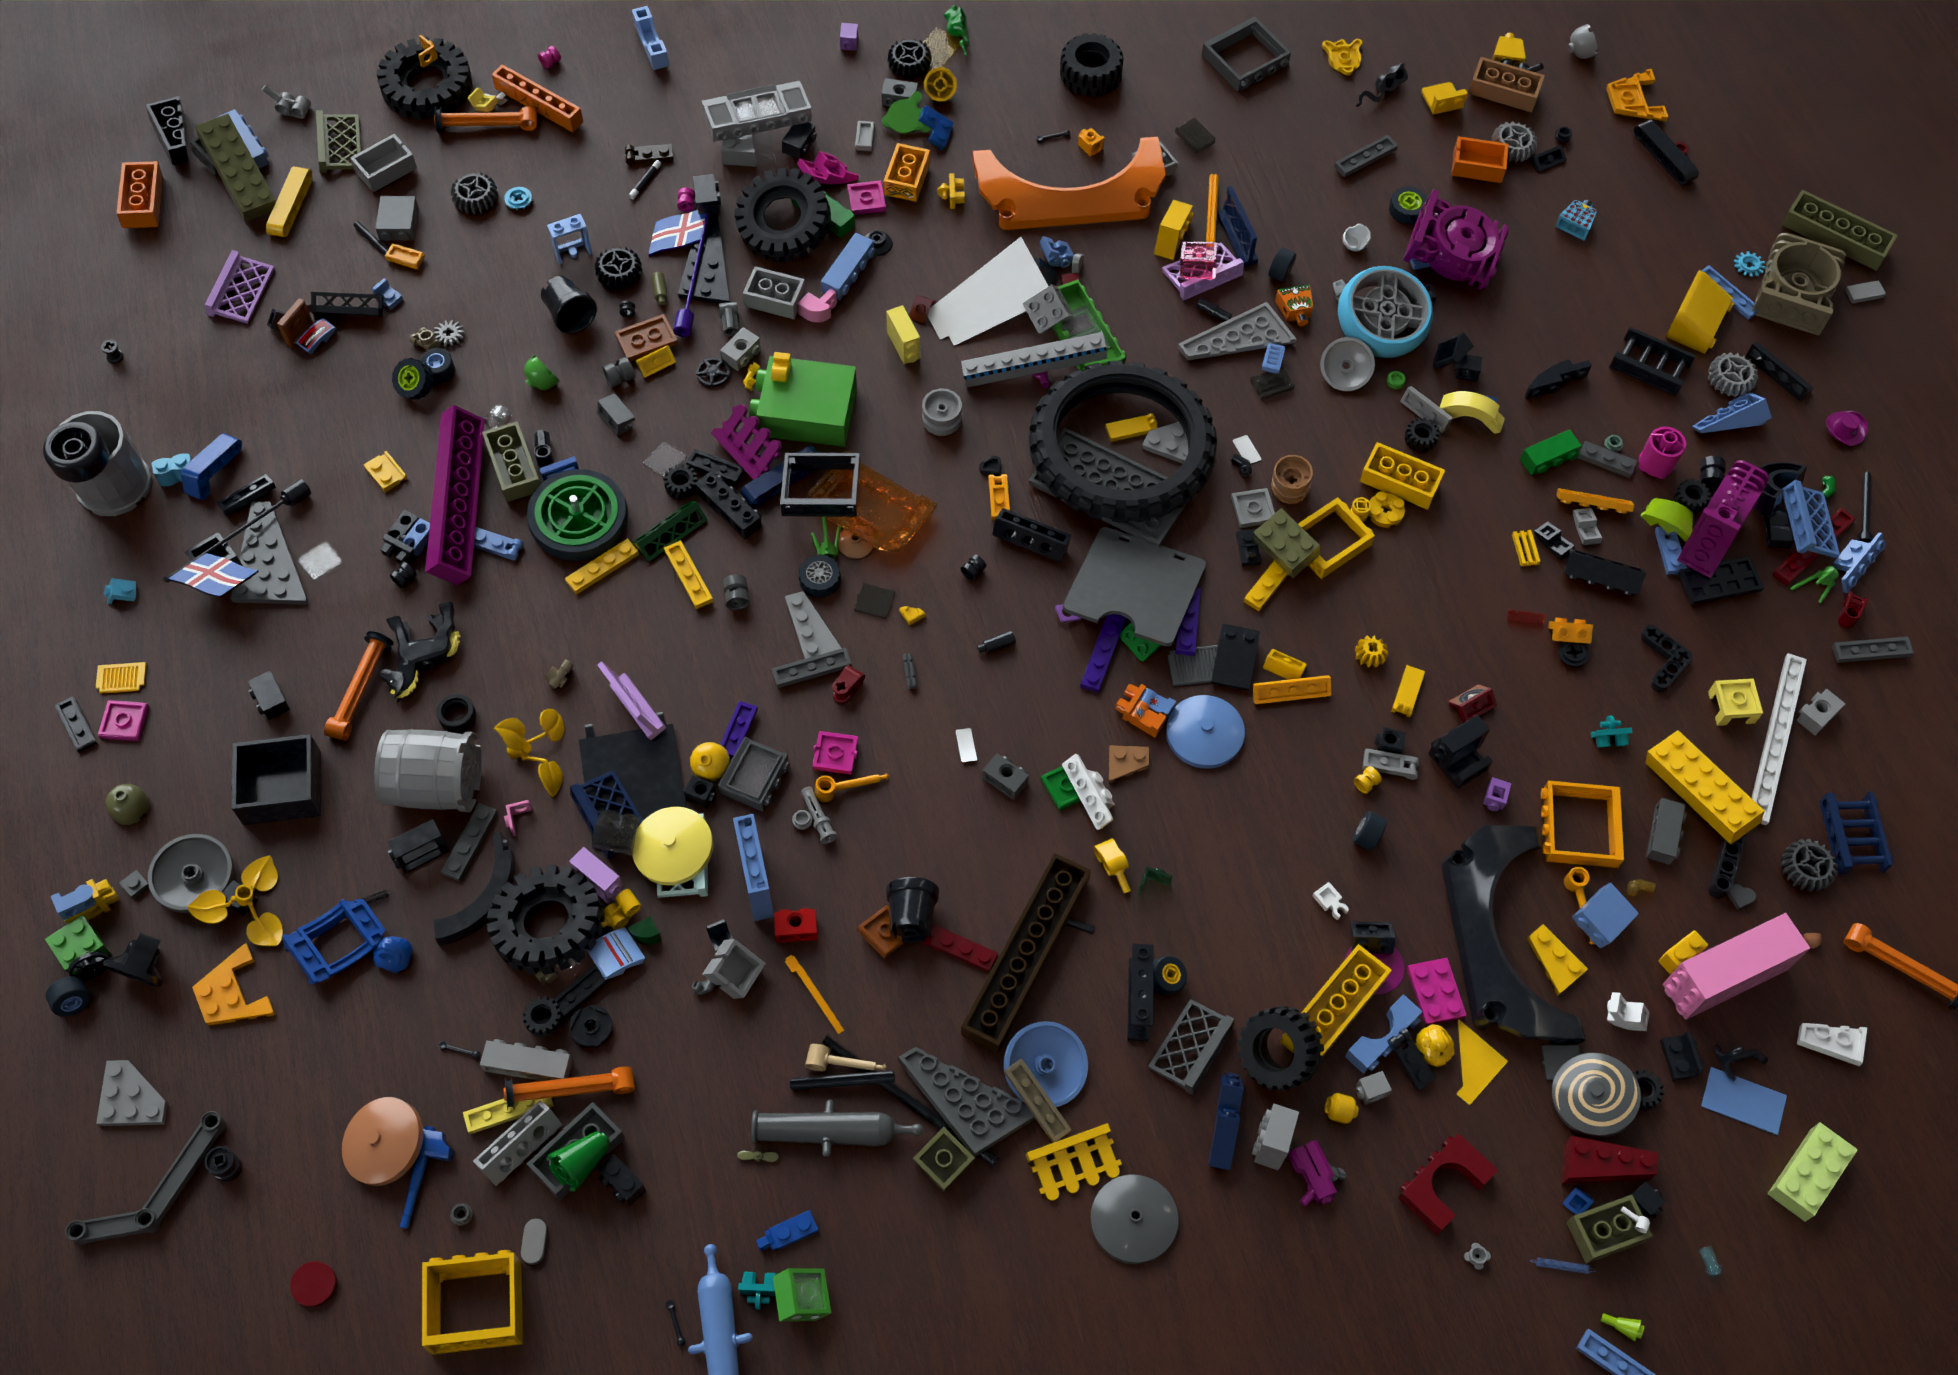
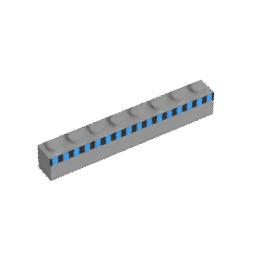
M1103 332L964 360L961 363L966 387L968 388L1108 358Z

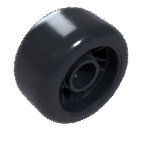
M69 422L55 428L47 436L43 445V455L57 477L67 482L80 483L95 478L105 469L109 461V448L100 432L92 425L84 422Z

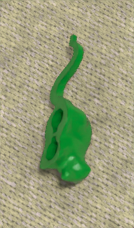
M954 5L944 14L945 19L948 21L946 30L950 36L963 37L960 40V46L966 57L967 51L965 47L970 46L967 36V18L963 9L959 7L957 10L956 5Z

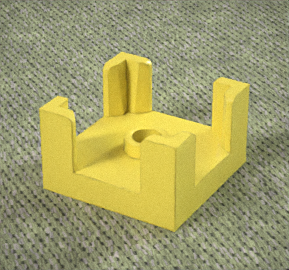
M1754 679L1715 681L1708 691L1710 699H1713L1716 695L1720 708L1715 717L1717 726L1727 725L1732 718L1749 717L1746 724H1755L1763 714Z

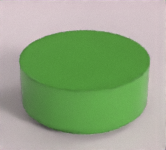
M1399 371L1389 373L1387 377L1388 386L1392 389L1402 388L1406 380L1405 375Z

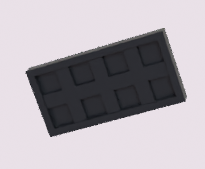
M1750 556L1720 562L1711 578L1692 568L1680 569L1677 573L1691 605L1762 592L1764 589Z

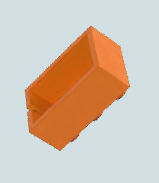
M1458 136L1453 151L1451 176L1502 183L1507 169L1509 144Z

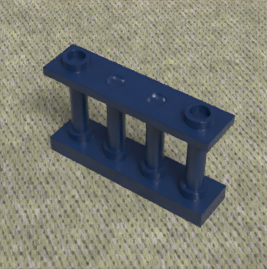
M1873 791L1868 792L1862 801L1838 802L1834 793H1826L1819 801L1832 855L1837 857L1835 861L1838 864L1837 874H1846L1853 865L1879 864L1881 873H1885L1893 865V856L1888 849L1878 811V801L1875 799ZM1864 809L1866 819L1843 820L1840 817L1839 810ZM1869 827L1871 837L1847 838L1843 828ZM1874 845L1876 856L1852 857L1848 846Z

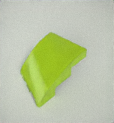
M1654 498L1646 507V511L1641 513V517L1650 526L1658 523L1668 534L1675 531L1685 542L1692 533L1693 512L1677 502Z

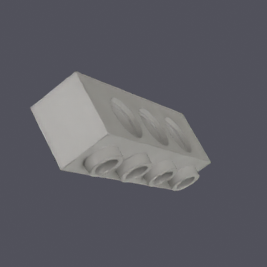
M539 1100L475 1158L473 1162L497 1186L563 1124L552 1110Z

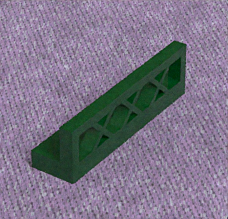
M689 501L631 543L636 549L640 550L646 561L650 562L664 552V547L678 542L708 519L696 501ZM697 511L701 518L696 523L689 522L691 513ZM679 522L685 523L682 533L675 532L676 524ZM663 533H670L669 542L666 544L660 543L661 535ZM649 543L656 544L655 551L651 555H648L644 549Z

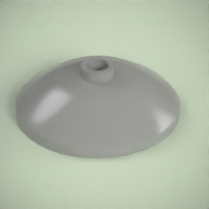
M1353 337L1339 338L1330 343L1324 350L1320 361L1323 378L1331 387L1340 391H1354L1363 387L1370 380L1375 367V360L1371 349L1363 341ZM1344 363H1348V364H1349V368H1348V369H1345V368L1343 367V364H1344Z

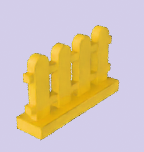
M1108 1123L1025 1154L1028 1163L1034 1162L1035 1166L1031 1167L1033 1173H1038L1043 1188L1039 1189L1040 1194L1045 1193L1048 1200L1054 1201L1059 1196L1058 1188L1065 1186L1069 1193H1075L1079 1189V1180L1085 1178L1087 1184L1094 1186L1098 1184L1100 1179L1098 1173L1105 1171L1109 1178H1116L1119 1175L1120 1170L1118 1166L1122 1165L1120 1159H1115L1110 1146L1114 1143L1113 1139H1108L1106 1135L1111 1132ZM1093 1139L1095 1144L1088 1147L1087 1141ZM1074 1147L1075 1152L1068 1154L1066 1149ZM1098 1150L1103 1166L1097 1168L1090 1153ZM1053 1154L1055 1159L1048 1161L1046 1156ZM1076 1157L1083 1173L1078 1175L1075 1174L1070 1159ZM1056 1164L1063 1179L1057 1183L1050 1169L1051 1166Z

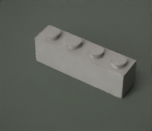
M494 1039L493 1041L486 1040L480 1066L484 1072L548 1081L569 1078L573 1060L571 1055L565 1050L557 1049L554 1052L548 1051L547 1048L542 1046L530 1048L523 1043H514L512 1045L506 1044L503 1040Z

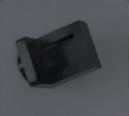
M725 919L706 926L715 952H717L724 940L733 939Z

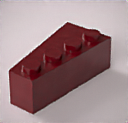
M1571 1136L1564 1144L1562 1184L1650 1181L1657 1175V1152Z

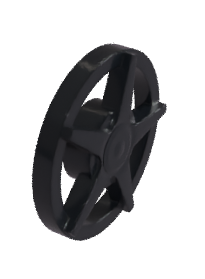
M720 358L704 359L697 366V379L701 384L708 387L721 386L730 377L729 365ZM709 362H718V364L711 365ZM706 364V370L699 372L701 367ZM722 365L726 367L727 373L720 371ZM706 375L711 380V383L704 381L700 376ZM720 376L725 377L721 381L713 383L714 380L718 379Z
M89 951L87 954L78 957L69 964V976H75L86 981L101 975L107 968L102 966L99 969L98 964L109 959L107 954L103 952L90 953ZM74 968H80L76 974L72 973Z

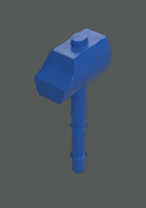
M425 1126L423 1129V1142L415 1162L410 1189L408 1190L409 1193L400 1223V1228L403 1229L409 1228L411 1217H413L415 1201L419 1193L418 1190L428 1158L452 1161L455 1152L447 1145L446 1135L443 1132L435 1131V1127Z

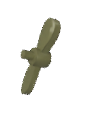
M740 1151L737 1154L740 1160L754 1159L756 1162L763 1160L772 1163L776 1162L779 1158L775 1152L761 1153L756 1151L753 1153Z

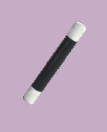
M659 160L652 164L628 195L630 199H635L661 166Z

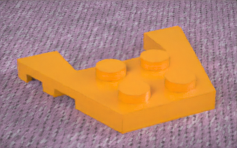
M1647 69L1642 74L1636 73L1631 78L1626 79L1625 77L1607 85L1606 90L1615 114L1663 122L1667 121L1668 114L1665 106L1648 107L1640 86L1654 84L1655 77L1652 69Z
M247 943L243 944L192 987L205 1023L208 1026L236 1022L239 1019H256L259 1016L270 1017L276 1015L268 996L248 1005L246 1004L234 971L255 962Z

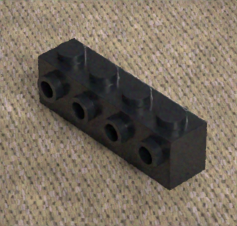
M711 471L695 483L697 494L744 539H747L762 527L760 513L756 509L753 510L746 499H741L737 495L736 490L732 486L729 487L720 475L717 476Z
M1570 549L1563 569L1564 573L1567 574L1566 576L1571 579H1578L1579 577L1585 579L1586 583L1596 585V583L1603 584V587L1609 590L1617 588L1622 590V593L1631 596L1633 594L1639 595L1646 576L1644 569L1575 549Z

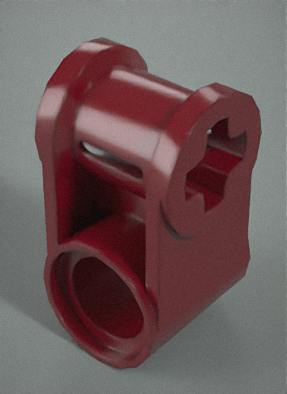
M1849 591L1842 603L1838 623L1844 628H1852L1861 617L1868 598L1865 597L1863 599Z
M847 665L832 685L834 701L839 704L847 703L863 684L865 674Z

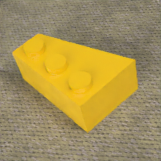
M1176 200L1172 201L1159 227L1154 250L1155 255L1174 260L1180 242L1184 238L1185 231L1188 230L1189 223L1193 220V205Z

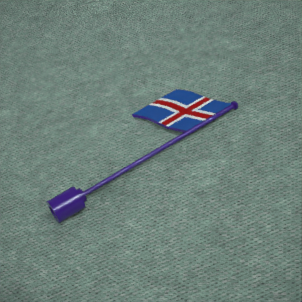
M698 210L657 221L648 256L662 251L685 247L700 241L686 307L677 311L673 327L674 334L680 337L690 336L694 314L689 310V305L710 214L698 215Z

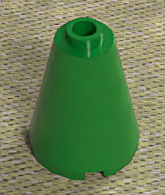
M593 1132L550 1153L546 1158L547 1161L551 1159L552 1162L549 1168L563 1186L569 1184L571 1188L568 1190L576 1191L609 1150L610 1140L603 1132Z

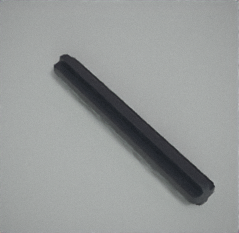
M891 1070L791 1078L790 1088L792 1090L894 1083L895 1072Z

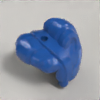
M384 937L373 951L375 966L398 974L399 971L407 968L413 950L412 944L402 937Z

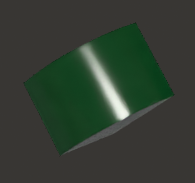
M651 916L628 927L632 938L638 943L652 945L662 941Z

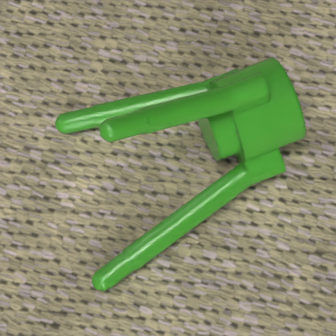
M822 517L824 542L820 546L814 532L811 533L817 549V555H827L834 559L835 555H838L842 523H838L835 543L833 545L831 541H828L826 517Z
M1828 566L1823 571L1819 570L1816 574L1797 583L1790 589L1799 588L1818 577L1817 585L1820 583L1828 585L1818 601L1821 604L1830 589L1836 584L1834 580L1839 576L1838 571L1834 567Z

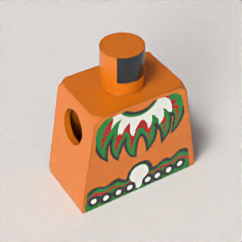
M1310 284L1277 290L1275 302L1286 321L1297 320L1298 326H1305L1308 323V318L1311 317L1313 310Z

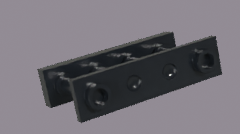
M1629 327L1623 339L1628 343L1623 353L1616 352L1609 367L1676 396L1683 383V380L1679 379L1684 367L1690 369L1696 355ZM1634 345L1644 349L1639 361L1629 357ZM1651 352L1661 356L1656 368L1645 364ZM1667 360L1678 363L1672 375L1662 371Z
M1132 944V958H1129L1127 1041L1148 1042L1149 1027L1153 1026L1154 945Z

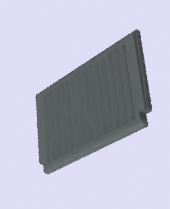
M1217 645L1195 647L1194 656L1175 654V650H1170L1169 653L1171 655H1167L1173 687L1210 683Z

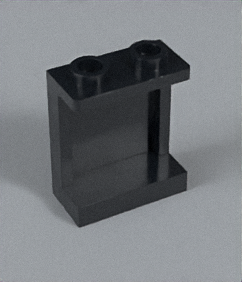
M1440 738L1435 739L1431 743V748L1428 754L1432 757L1433 760L1434 758L1432 754ZM1476 750L1446 770L1441 765L1439 767L1459 789L1489 770L1493 761L1489 756L1483 758Z

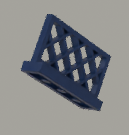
M1228 186L1223 210L1217 211V218L1237 259H1242L1244 267L1257 264L1258 257L1255 253L1257 236L1233 187Z
M614 770L581 785L576 783L570 786V796L606 859L614 857L616 852L632 845L634 834H631L633 826L639 827L643 819ZM610 778L615 782L614 788L602 786L604 781ZM592 787L598 790L595 796L586 794L585 789ZM601 790L611 793L609 800L598 798ZM614 794L623 796V804L612 802ZM596 802L607 805L605 812L597 811L594 808ZM609 807L620 808L619 816L607 814ZM623 810L632 812L634 814L633 819L622 818ZM605 818L616 821L614 829L604 825ZM619 822L630 825L628 833L617 830ZM614 835H621L626 837L623 843L616 845L613 840Z

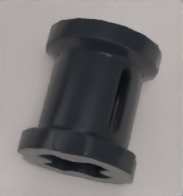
M113 340L103 342L101 350L103 353H106L108 362L114 364L120 362L123 359V353L118 349L117 342Z

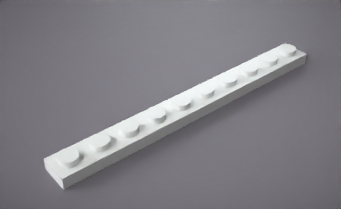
M1787 653L1784 659L1752 794V799L1765 811L1760 823L1763 825H1767L1770 820L1807 660Z

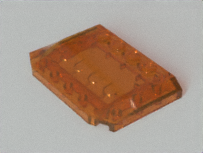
M861 463L857 517L826 518L878 550L900 552L937 508V503L922 494L920 497ZM828 470L808 492V498L852 499L854 470Z

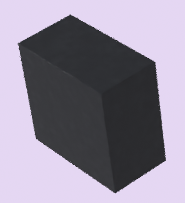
M311 734L233 743L232 810L243 825L321 816V751Z

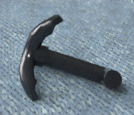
M1715 1044L1714 1053L1721 1061L1725 1074L1732 1081H1735L1736 1077L1731 1070V1063L1755 1058L1763 1065L1768 1062V1058L1756 1048L1744 1051L1743 1047L1737 1046L1728 1053H1723L1718 1044Z

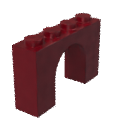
M1459 1133L1454 1138L1449 1136L1442 1143L1443 1150L1440 1153L1436 1150L1427 1159L1430 1163L1426 1167L1421 1165L1414 1173L1416 1178L1412 1182L1407 1180L1399 1189L1402 1193L1398 1199L1437 1236L1452 1221L1456 1214L1434 1193L1432 1187L1434 1172L1444 1168L1456 1170L1480 1190L1498 1171L1494 1165Z

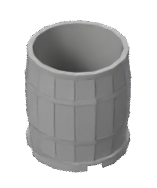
M85 411L72 415L60 425L69 422H84L92 425L100 432L109 448L108 464L98 476L80 483L67 482L76 493L78 501L86 509L99 516H117L137 507L136 503L142 497L146 498L150 492L152 476L148 465L142 460L136 445L122 428V425L112 415L101 411Z
M414 729L386 730L378 744L374 769L375 791L380 804L418 809H458L461 812H471L476 803V799H472L474 790L479 791L482 771L481 745H475V739H478L477 733L465 732L464 734H458L448 731Z

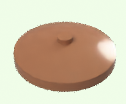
M393 1097L379 1098L362 1107L348 1124L342 1142V1158L349 1174L356 1180L372 1186L386 1185L402 1177L416 1161L423 1142V1125L418 1112L409 1103Z

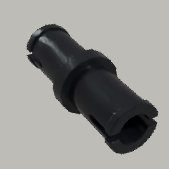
M1202 297L1196 305V308L1205 311L1210 317H1216L1223 322L1232 317V313L1225 311L1218 304L1214 305Z

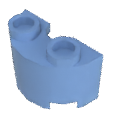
M1044 236L1041 238L1040 249L1051 266L1068 267L1074 256L1068 243L1060 240L1054 243L1052 238Z

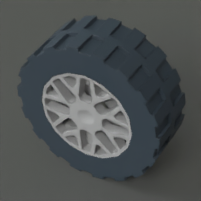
M822 554L806 558L799 568V582L803 591L815 598H824L825 596L832 595L833 592L835 593L841 582L838 563L833 558L827 555L823 556Z

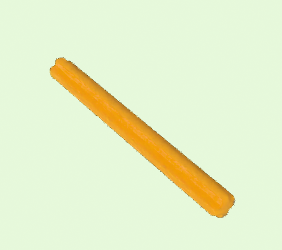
M1211 174L1209 177L1206 252L1212 254L1215 252L1219 180L1217 174Z

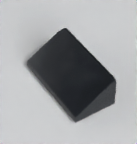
M1561 145L1528 159L1537 172L1567 161Z

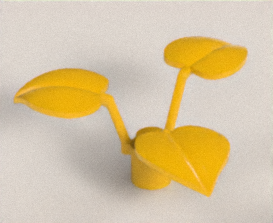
M554 709L544 710L540 715V725L545 732L527 741L524 738L525 727L519 719L509 718L501 721L494 729L500 734L507 745L508 756L511 759L521 757L522 760L542 762L538 766L539 777L549 795L554 797L563 782V773L560 766L555 761L548 762L546 759L527 755L531 751L530 743L548 735L552 742L562 738L564 722L560 714Z
M270 855L255 860L244 869L241 876L243 885L236 888L235 896H232L228 903H226V897L222 892L208 890L201 893L187 906L189 912L199 921L215 924L226 919V907L231 906L234 901L241 906L248 905L255 921L250 922L247 926L246 934L248 939L258 946H277L282 940L283 929L279 918L269 912L262 914L258 918L252 903L255 888L260 892H266L277 883L278 874Z

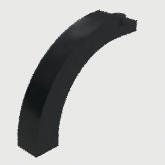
M501 832L493 833L495 850L494 869L490 881L481 895L463 910L448 917L434 920L435 940L439 946L462 940L489 922L487 919L488 910L494 909L491 902L495 895L504 896L501 888L507 882L512 884L515 872V857L512 850H509L508 840L503 838Z

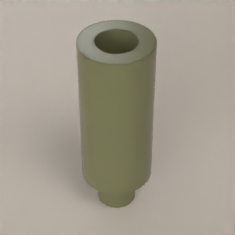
M655 272L651 275L655 300L658 301L659 305H665L668 296L664 274L662 272Z

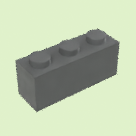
M1664 798L1659 800L1655 806L1646 858L1669 865L1674 859H1678L1681 850L1678 847V843L1681 841L1684 833L1681 826L1684 824L1687 813L1684 812L1685 804Z

